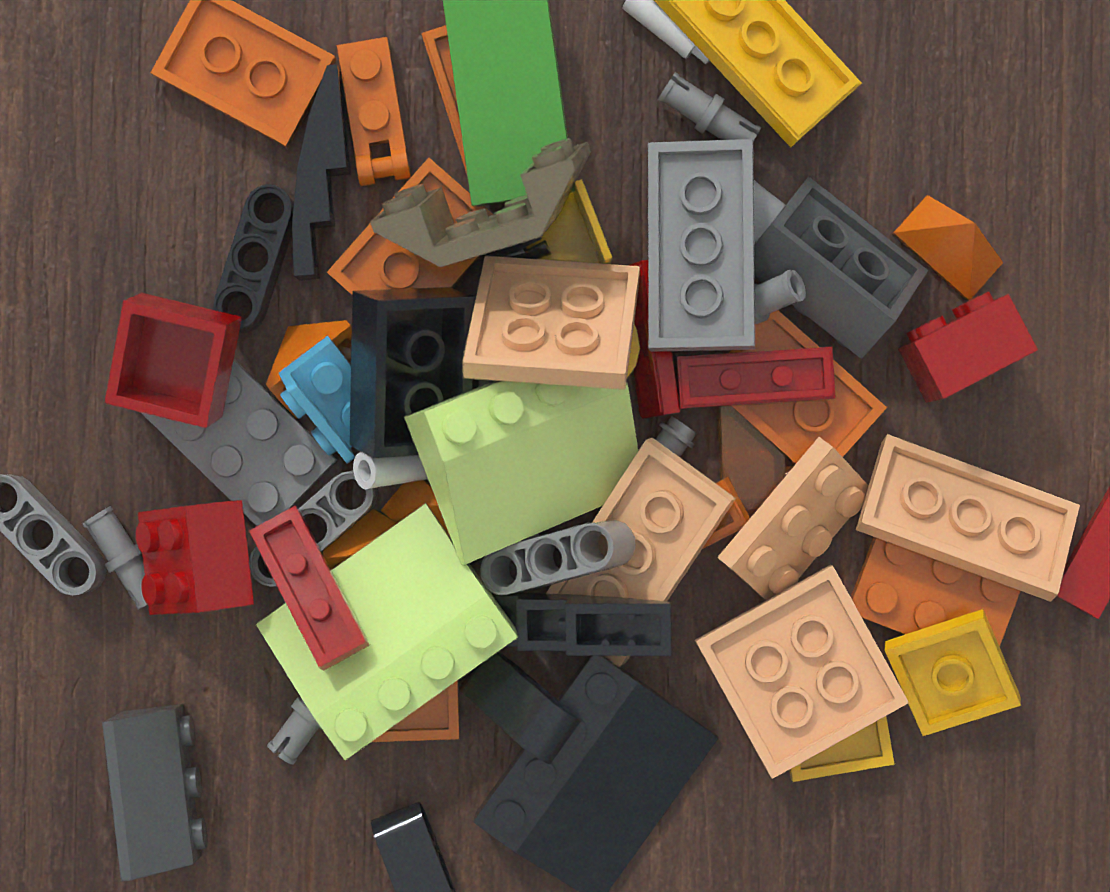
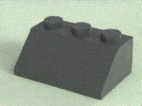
M809 176L754 245L756 279L763 283L783 274L787 270L796 271L805 285L806 297L801 302L793 303L794 308L802 315L809 317L832 335L841 346L848 348L861 359L895 323L929 271Z
M184 704L122 711L103 721L102 726L121 881L134 880L193 865L202 856L201 849H206L208 845L206 822L204 818H197L195 798L201 797L202 793L200 771L197 766L191 767L189 747L195 746L196 740L193 717L191 715L185 716Z

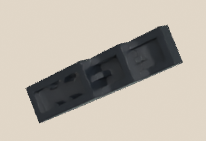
M337 64L326 66L308 117L297 167L292 233L294 277L299 281L320 279L315 229L336 227L331 176L351 175L343 80Z
M490 592L516 627L518 637L505 647H517V651H566V656H672L671 602L572 594L513 593L497 595Z

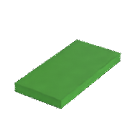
M443 0L471 204L473 207L505 203L525 196L527 193L520 174L533 163L532 156L540 153V148L568 139L549 0Z

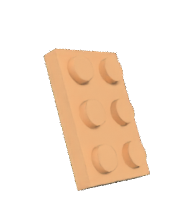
M818 437L717 558L763 599L768 600L797 584L801 575L816 557L822 555L829 548L832 538L848 519L856 515L863 507L869 485L834 447Z

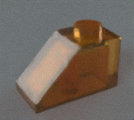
M720 406L717 408L719 481L728 477L745 509H759L793 466H785V455L732 406Z

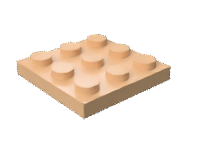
M485 256L463 358V378L625 390L639 289L640 266Z
M833 565L825 567L695 640L772 779L909 703Z

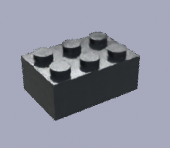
M450 287L352 291L350 446L374 459L419 455L404 417L472 390V379L463 378V358L475 305V296Z

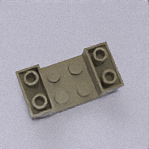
M571 138L540 148L541 152L532 156L533 163L520 174L527 195L506 202V208L496 212L494 215L488 216L486 209H480L456 218L457 223L454 224L442 187L426 192L424 184L399 191L394 194L395 198L382 203L384 211L370 221L372 230L439 267L541 237L559 216L574 186V182L577 180L591 152L589 144L585 142L573 146Z

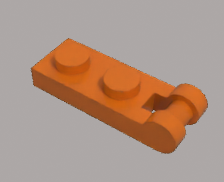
M382 37L337 45L360 186L376 184V179L395 176L396 181L411 178L388 38ZM390 144L391 156L372 159L370 146Z

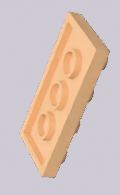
M887 434L881 442L856 530L1051 602L1059 593L1080 505Z
M654 438L645 440L592 522L618 520L625 523L632 530L635 537L636 547L633 556L622 566L552 584L546 594L668 601L736 498ZM601 533L598 540V548L605 557L608 552V542ZM630 656L605 657L618 667H621Z

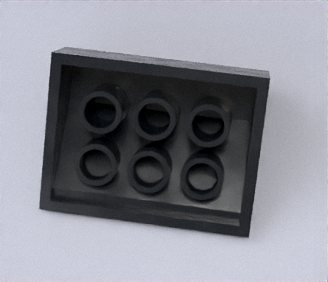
M588 656L557 698L558 701L581 720L579 726L550 765L536 758L522 747L475 812L473 822L512 851L579 892H608L719 737L627 670L615 665L605 656Z

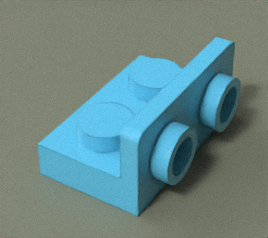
M326 336L278 373L286 387V390L280 396L298 419L307 414L317 426L311 431V434L326 454L331 456L337 451L348 464L355 458L351 450L352 446H350L351 364L329 336Z

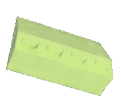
M497 380L404 417L461 565L468 564L603 506L638 453L627 382L624 390Z
M426 503L331 570L370 646L322 671L318 667L286 603L256 624L312 716L344 760L351 757L518 637L516 627L490 591L485 587L470 563L461 565L451 537Z

